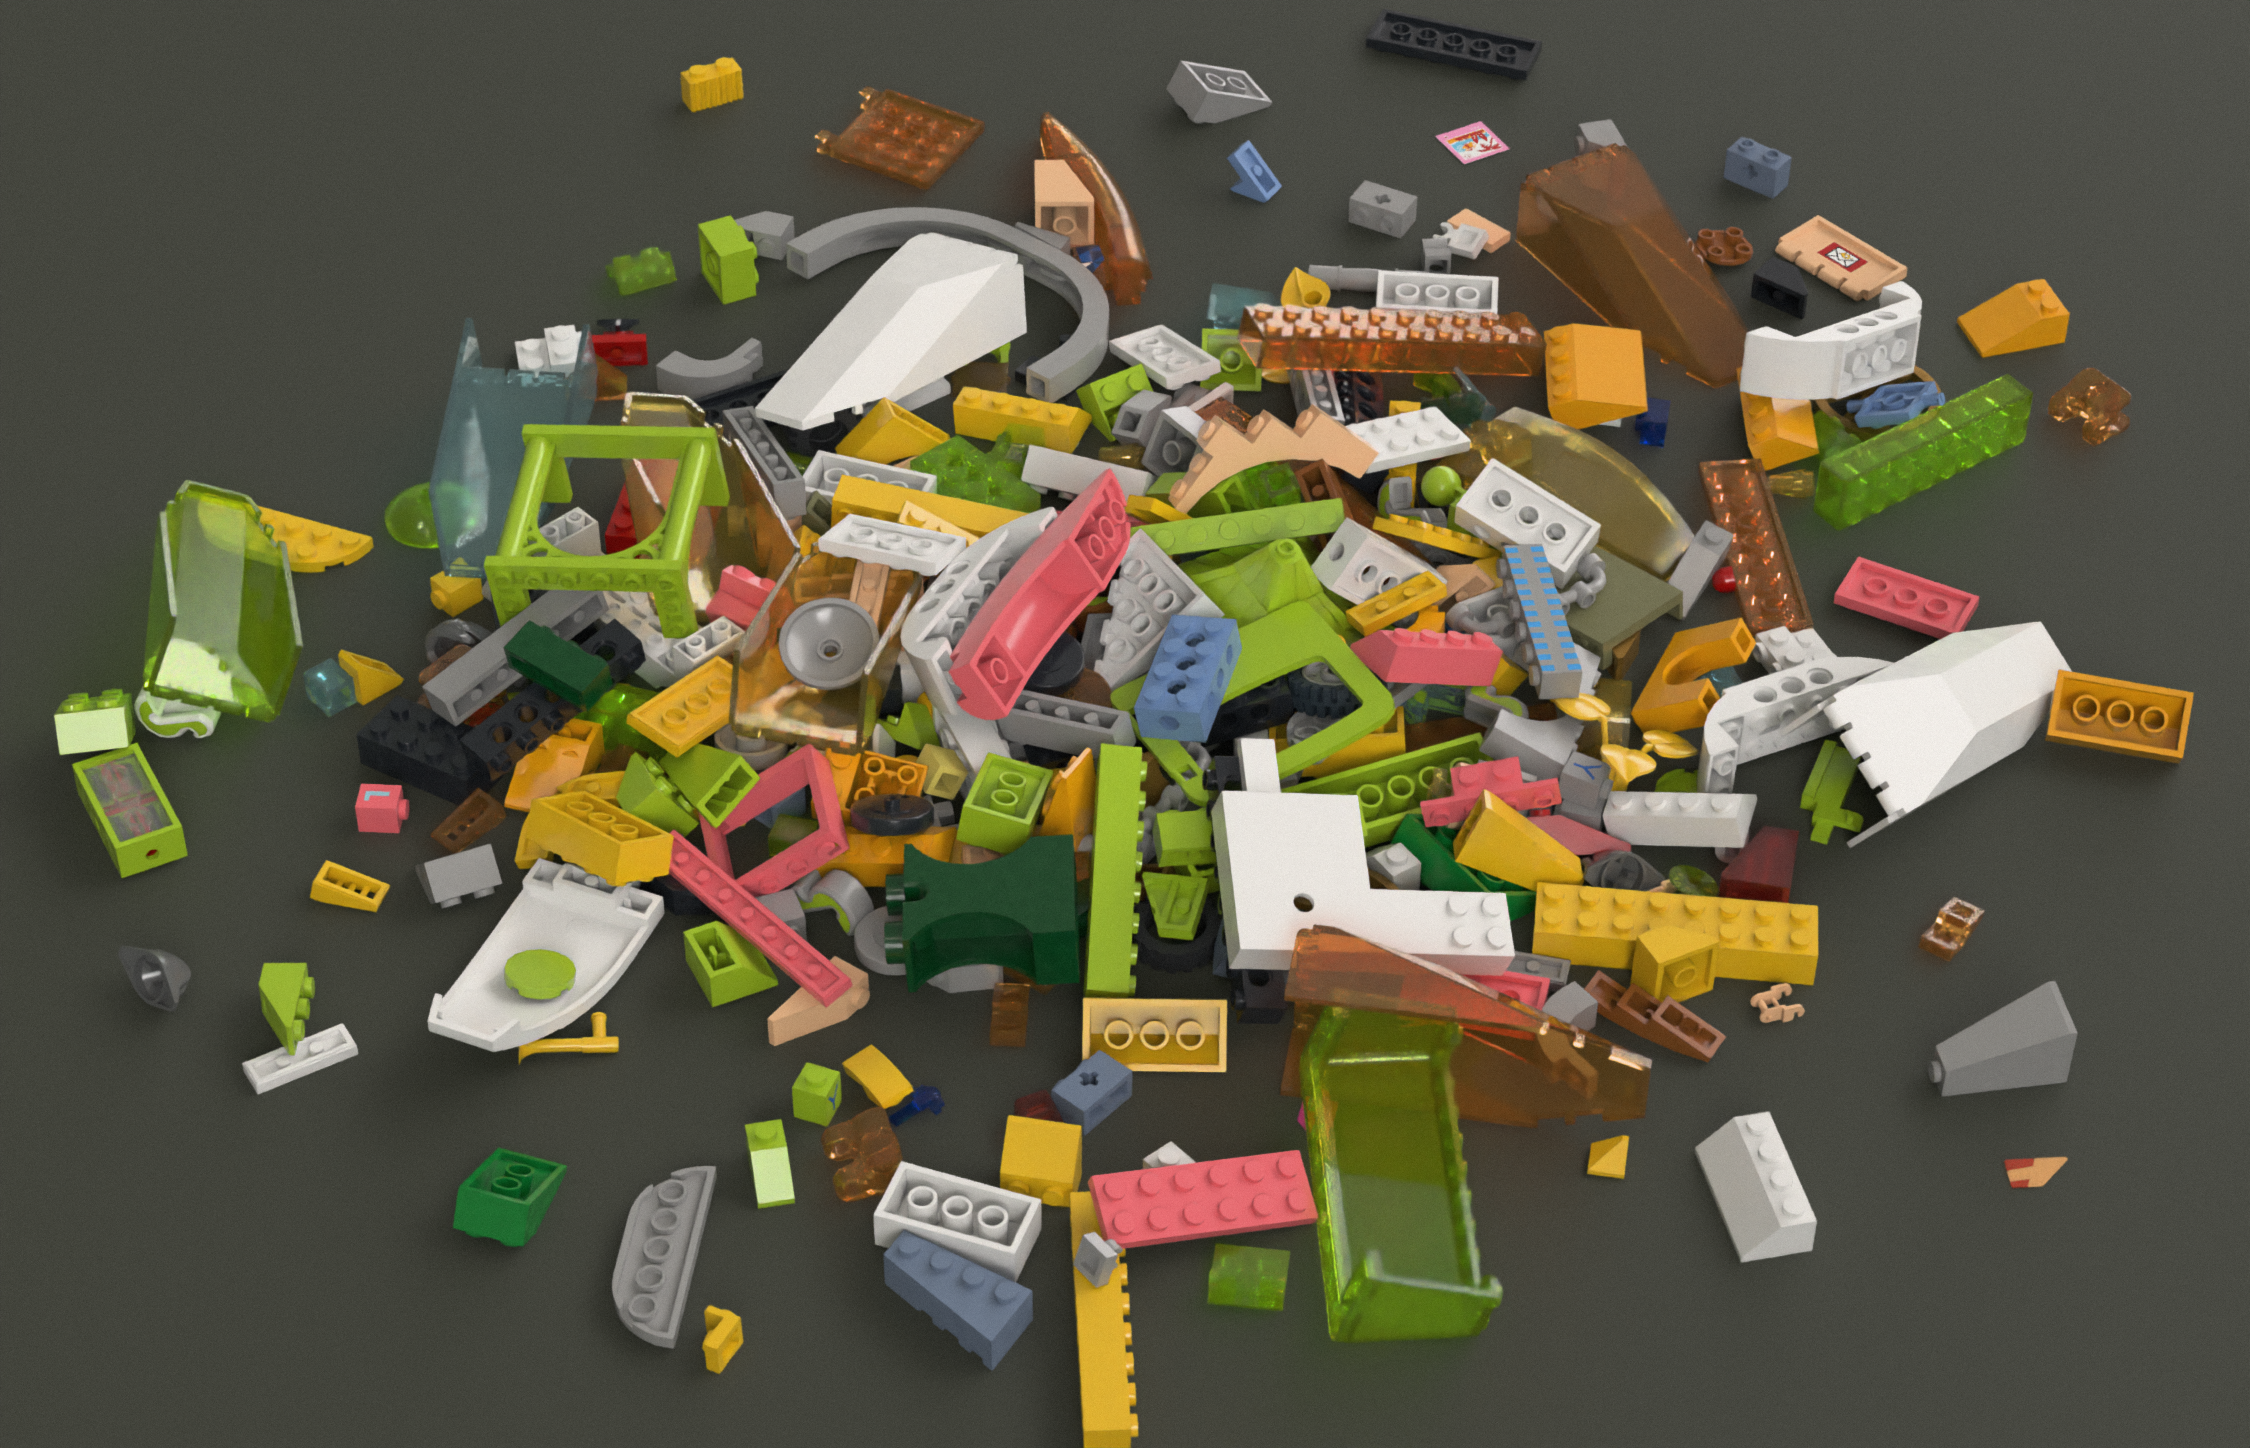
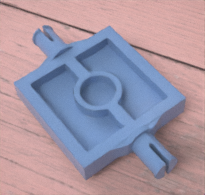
M1935 381L1881 385L1868 398L1849 400L1847 402V411L1849 413L1858 412L1854 416L1858 428L1871 427L1877 429L1885 425L1896 424L1903 427L1915 422L1924 408L1928 406H1943L1945 404V395L1943 392L1937 393Z

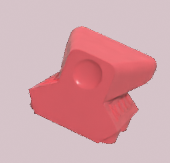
M731 565L722 570L719 589L706 607V614L710 623L725 616L745 631L742 642L763 655L774 645L775 628H782L787 618L794 612L785 589L771 579H761L755 576L751 571L740 565Z

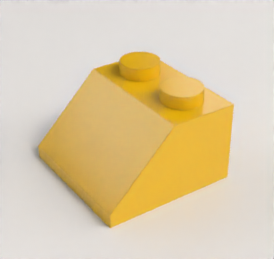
M1668 924L1656 929L1647 930L1636 937L1630 984H1636L1660 1002H1663L1667 995L1676 1002H1681L1711 991L1714 985L1720 941L1716 936Z
M1009 1115L1000 1168V1188L1041 1199L1042 1204L1070 1208V1192L1078 1191L1082 1176V1126Z

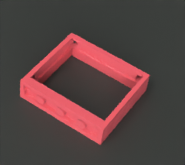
M810 743L758 774L761 779L717 829L713 828L698 811L707 857L735 880L726 834L810 784L820 829L735 880L754 897L779 892L850 849L829 760Z

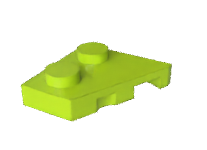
M1143 872V882L1159 937L1193 940L1210 888L1208 878Z

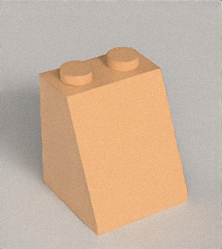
M1035 160V227L1070 237V249L1094 245V197L1064 160Z

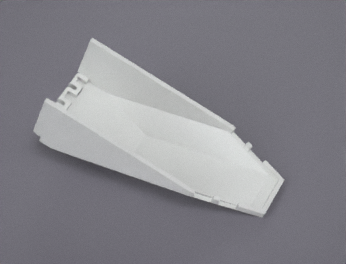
M932 232L928 234L921 233L909 239L869 278L756 406V417L799 430H806L833 422L834 412L852 407V413L857 415L863 413L862 404L877 399L881 400L883 397L895 402L1027 333L1023 265H1016L1018 261L1017 254L956 238H949L948 236Z
M2041 621L1956 632L1839 691L1779 731L1781 737H1784L1823 714H1826L1835 730L1842 726L1845 728L1846 732L1839 737L1853 759L1860 756L1863 757L1864 762L1859 764L1858 768L1871 789L1879 785L1883 791L1877 794L1876 797L1888 815L1885 819L1846 842L1851 848L2024 747L2050 712L2058 670L2072 671Z

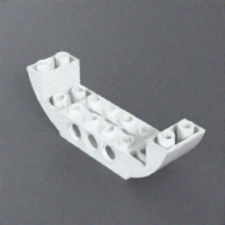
M1900 281L1882 287L1879 297V309L1801 336L1793 337L1767 326L1747 332L1744 341L1739 391L1782 399L1813 400L1834 398L1838 400L1914 373L1922 316L1920 315L1922 300L1919 294L1912 287Z
M579 507L539 528L542 536L551 545L564 552L581 556L605 555L601 552L598 521ZM529 541V545L537 543L535 541ZM546 552L533 554L534 557H545L547 555ZM602 591L610 610L596 619L597 632L615 618L641 640L646 661L642 663L635 673L656 689L660 686L670 687L717 655L722 659L737 651L745 636L744 630L725 616H722L703 628L698 625V631L686 638H664L653 592Z
M1835 654L1723 689L1722 697L1714 704L1705 722L1697 773V793L1732 794L1736 765L1844 730L1843 726L1835 730L1826 714H1823L1784 737H1781L1779 734L1780 730L1816 705L1848 686L1893 664V662L1863 657H1837Z

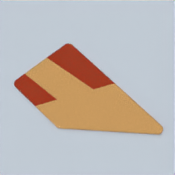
M2068 1158L2005 1160L2004 1163L2011 1187L2044 1186Z

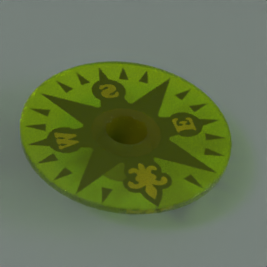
M1679 865L1673 867L1669 872V879L1673 886L1686 895L1715 897L1718 893L1716 881L1709 874L1698 868Z

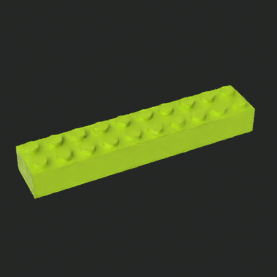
M1479 732L1280 790L1281 793L1358 795V799H1361L1368 833L1365 843L1366 848L1393 840L1407 813L1422 814L1420 802L1448 797L1451 783L1450 768H1455L1458 762L1472 765L1478 764L1479 759L1487 762L1494 760L1492 757L1479 751L1483 740ZM1215 863L1174 866L1177 875L1208 878L1210 886L1208 894L1220 891L1219 883H1216L1214 880Z

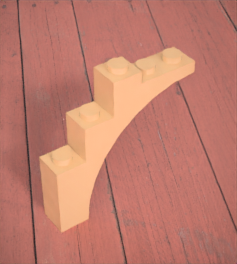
M1311 404L1308 410L1306 409L1300 413L1294 429L1263 409L1260 415H1256L1251 419L1245 435L1214 415L1210 421H1206L1202 425L1198 433L1199 437L1196 439L1203 449L1202 453L1194 456L1190 462L1189 470L1183 479H1179L1174 483L1168 500L1175 509L1187 514L1204 494L1222 480L1243 469L1279 460L1318 461L1323 458L1328 465L1341 468L1360 479L1379 453L1370 443L1314 404Z

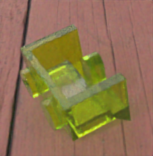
M1008 423L1003 433L998 435L996 444L991 452H988L985 456L984 469L988 471V479L999 483L1016 485L1021 491L1025 492L1029 485L1021 482L1029 445L1046 448L1044 428Z

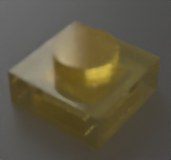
M1434 768L1428 784L1427 801L1451 796L1452 784L1447 783L1448 770Z

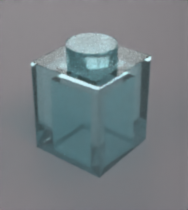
M331 658L303 672L307 698L328 717L357 703L353 677Z

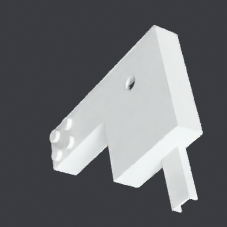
M1240 738L1237 749L1242 791H1221L1211 810L1229 969L1503 975L1515 957L1506 893L1370 889L1358 795L1281 793L1274 739ZM1296 897L1307 898L1312 904V910L1309 912L1299 911L1294 905V899Z

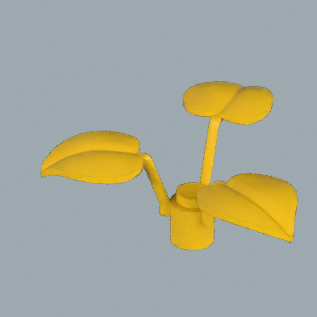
M1297 267L1288 276L1282 290L1281 304L1284 311L1292 316L1304 314L1302 318L1303 330H1308L1309 323L1318 325L1324 322L1326 317H1329L1344 340L1349 341L1347 351L1359 347L1369 363L1382 359L1399 345L1400 337L1394 331L1373 322L1356 324L1351 330V335L1347 334L1333 314V309L1327 307L1331 292L1324 281L1304 273ZM1287 342L1271 346L1264 354L1262 359V378L1266 381L1278 384L1290 383L1284 362Z
M1580 692L1579 698L1550 699L1549 701L1554 702L1560 710L1571 717L1585 721L1598 720L1600 722L1602 736L1600 754L1602 762L1607 763L1611 767L1609 779L1614 781L1611 791L1626 792L1630 781L1655 770L1657 765L1655 760L1646 754L1649 751L1654 750L1658 755L1667 758H1686L1697 755L1699 752L1698 749L1684 738L1665 730L1646 731L1642 739L1647 744L1643 746L1641 751L1608 744V725L1605 715H1609L1611 709L1605 702L1595 696Z

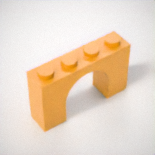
M1742 618L1675 632L1631 711L1634 722L1639 726L1643 734L1649 730H1665L1674 733L1705 726L1708 713L1720 697L1709 678L1693 680L1716 669L1746 663L1756 642Z

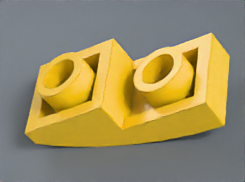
M872 1044L842 1062L846 1074L863 1086L867 1097L883 1110L899 1104L905 1096L914 1091L911 1084L895 1065Z

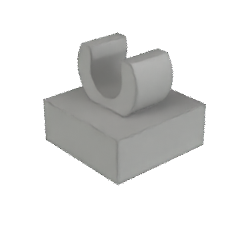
M1095 1232L1085 1234L1082 1237L1073 1265L1096 1288L1107 1285L1112 1270L1118 1265L1116 1263L1119 1253H1122L1123 1248L1113 1239L1104 1241Z

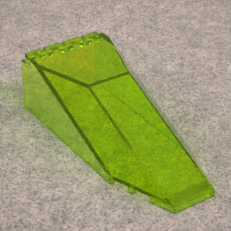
M186 479L177 490L174 500H169L165 512L160 511L156 524L142 682L143 690L150 692V696L171 701L179 698L180 703L206 709L208 706H213L215 711L236 716L244 713L246 718L270 723L271 720L275 721L276 715H280L303 648L287 545L285 541L278 540L277 543L274 541L272 536L275 528L269 524H265V527L261 524L262 512L247 494Z

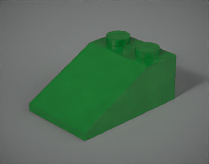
M497 1148L458 1187L453 1228L465 1231L467 1235L472 1237L485 1236L500 1240L506 1246H524L537 1232L567 1172V1165Z

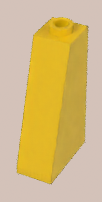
M1483 789L1453 842L1455 862L1535 892L1537 891V882L1583 886L1584 874L1582 873L1581 862L1578 856L1492 792Z

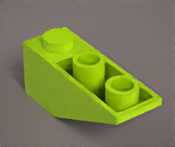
M264 963L259 981L262 1013L289 1056H295L298 1041H304L305 1037L304 1020L309 1019V998H314L315 994L314 977H308L307 963Z

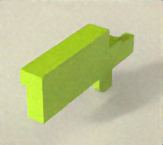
M1825 739L1802 793L1800 808L1814 812L1811 826L1815 827L1810 840L1827 845L1834 826L1860 833L1864 819L1859 813L1842 809L1859 769L1858 765L1861 764L1862 756L1853 759L1846 748L1836 746L1837 742Z

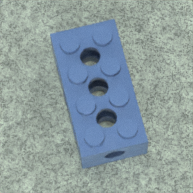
M1172 614L1134 706L1141 737L1206 743L1242 651L1236 619Z

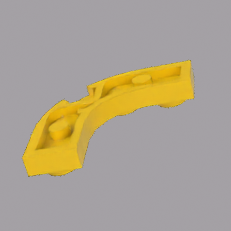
M625 771L596 773L574 778L557 786L558 792L554 795L587 791L619 807L620 804L616 797ZM529 814L522 826L515 856V863L519 869L532 868L539 858L552 862L554 852L545 851L540 848L539 844L526 838Z

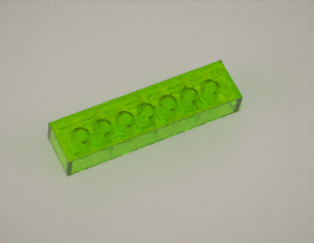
M2006 374L1943 404V406H1938L1820 462L1813 511L1839 531L1856 524L1870 515L1879 513L1883 509L1901 502L1922 490H1926L1930 486L1949 479L1961 471L1972 468L1976 464L1994 457L2013 446L2021 444L2025 441L2027 434L2026 430L2031 412L2033 392L2012 376Z

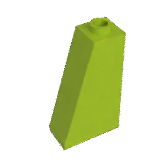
M1187 472L1163 473L1145 493L1146 497L1156 498L1175 508L1168 500L1170 490L1174 483L1179 479H1183ZM1236 473L1222 480L1204 494L1186 515L1192 518H1200L1254 509Z
M699 743L679 757H675L668 752L659 762L691 804L716 829L761 779L741 755Z

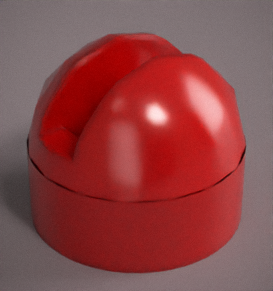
M1732 566L1720 568L1713 574L1712 584L1717 591L1721 593L1737 591Z

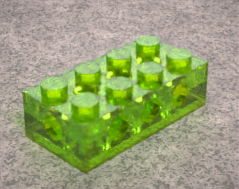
M959 435L952 437L910 461V470L937 476L938 495L1029 514L1041 510V494Z

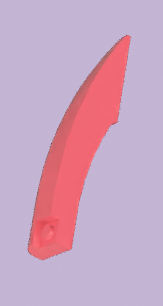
M1111 468L1099 475L1021 556L980 608L951 653L950 658L954 663L948 672L952 676L954 683L963 692L957 703L970 715L984 720H997L1008 716L1024 686L1043 657L1081 611L1098 593L1105 590L1126 554L1130 541V523L1125 521L1126 514L1124 510L1127 503L1120 484Z

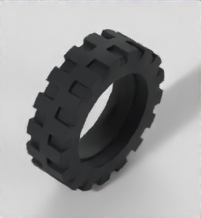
M1148 896L1144 897L1143 903L1139 901L1135 905L1133 913H1139V928L1137 934H1132V944H1138L1137 954L1138 960L1144 965L1146 963L1150 964V968L1156 971L1163 969L1166 970V973L1176 974V971L1182 970L1183 973L1193 972V968L1198 967L1201 969L1207 965L1208 960L1213 961L1215 941L1222 919L1218 908L1213 907V902L1210 899L1206 898L1198 926L1204 931L1203 934L1194 941L1184 944H1168L1158 941L1149 934L1148 929L1155 924Z

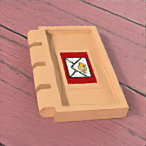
M1819 215L1779 238V244L1775 249L1778 255L1790 262H1795V265L1810 274L1817 275L1820 280L1835 289L1840 288V292L1855 301L1861 299L1870 300L1882 292V287L1901 281L1907 274L1906 266Z

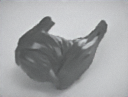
M459 618L446 620L434 629L429 630L426 634L424 645L427 650V660L443 671L492 633L479 624L466 623V621H462ZM522 676L513 683L515 687H521L526 681V677Z

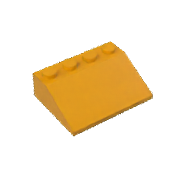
M1572 323L1544 331L1548 409L1559 435L1648 412L1643 343L1640 330Z

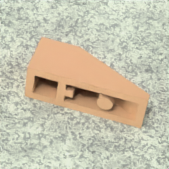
M834 956L830 962L851 979L853 986L827 1008L802 987L798 989L767 1018L769 1043L777 1046L847 1020L855 1011L862 1009L869 1000L868 973Z

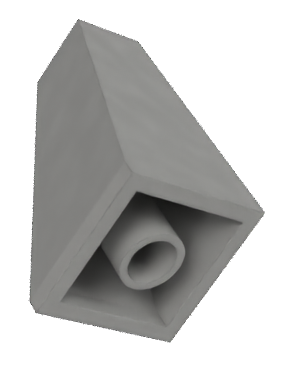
M2049 981L1936 1045L1933 1061H1929L1928 1073L1931 1082H1936L1941 1097L2067 1082L2078 1033L2056 981Z

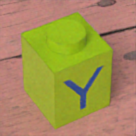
M806 1062L792 1086L794 1117L828 1126L842 1102L840 1072Z

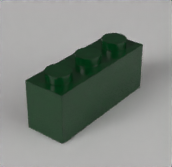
M529 620L503 647L509 668L585 712H588L613 685L609 665L602 657L588 654L577 643L571 640L565 641L545 625L539 626Z

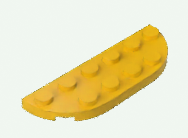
M206 491L201 496L197 506L198 525L203 532L204 539L210 545L231 555L290 571L305 573L325 572V566H335L341 562L344 563V566H347L365 556L374 547L371 536Z

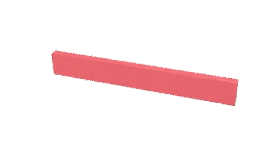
M674 829L670 832V834L674 835L669 874L824 1007L827 1008L853 986L851 979L682 835Z

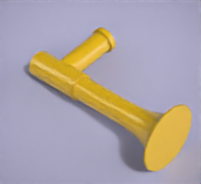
M595 1012L590 1017L593 1037L540 1038L518 1046V1064L520 1065L521 1060L526 1056L544 1052L618 1053V1036L606 1037L607 1017L603 1012Z

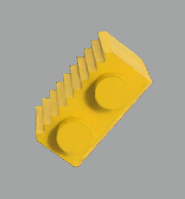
M719 58L715 63L705 66L694 65L689 70L680 72L682 100L691 112L696 113V111L706 110L707 108H712V106L716 107L733 100L743 99L742 69L733 58Z

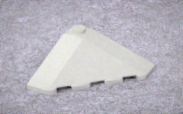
M1141 528L1130 538L1126 554L1119 564L1121 566L1119 580L1114 579L1111 581L1107 602L1114 606L1111 621L1109 619L1103 621L1100 643L1106 647L1103 661L1096 660L1094 667L1096 675L1112 692L1150 670L1172 614L1222 618L1225 615Z

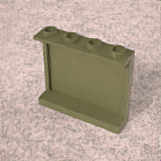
M1594 546L1589 554L1595 553L1605 562L1606 585L1603 590L1596 594V600L1588 608H1581L1576 602L1571 603L1565 618L1573 642L1599 656L1601 659L1598 668L1605 670L1612 665V648L1664 613H1668L1679 620L1683 618V591ZM1576 570L1563 589L1556 585L1555 587L1560 594L1570 590L1576 582L1583 581L1585 584L1589 582Z

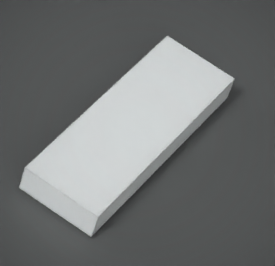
M341 1023L306 1037L304 1041H298L295 1056H289L286 1049L281 1047L246 1061L242 1065L244 1073L256 1093L261 1094L358 1055V1049L344 1024Z

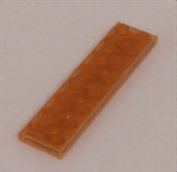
M1744 459L1699 462L1698 473L1713 522L1718 527L1734 535L1725 562L1727 566H1732L1736 582L1734 592L1743 621L1752 637H1756L1758 633L1785 626L1790 633L1803 629H1813L1814 623L1762 460Z

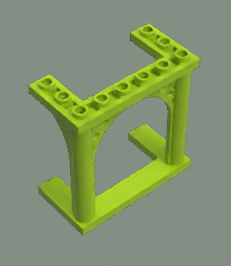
M524 424L521 434L525 452L495 556H486L484 562V569L500 627L531 605L528 589L653 592L664 638H686L698 631L688 586V563L693 529L699 506H728L730 499L716 429L708 427ZM564 457L679 459L668 507L662 522L650 536L624 551L602 556H581L564 552L551 545L542 536L538 528V513L541 502L571 503L573 492ZM529 541H535V542H537V543H534V544L529 545L528 542H529ZM658 544V545H657L658 550H657L656 548L652 547V545ZM538 552L547 553L545 557H530ZM639 554H645L652 559H634V557Z

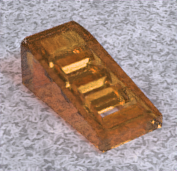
M477 788L431 833V837L456 854L500 824L507 815L501 803ZM471 818L475 819L473 823L469 822L468 820ZM463 825L467 829L462 832L458 827ZM452 832L458 838L452 841L446 835Z

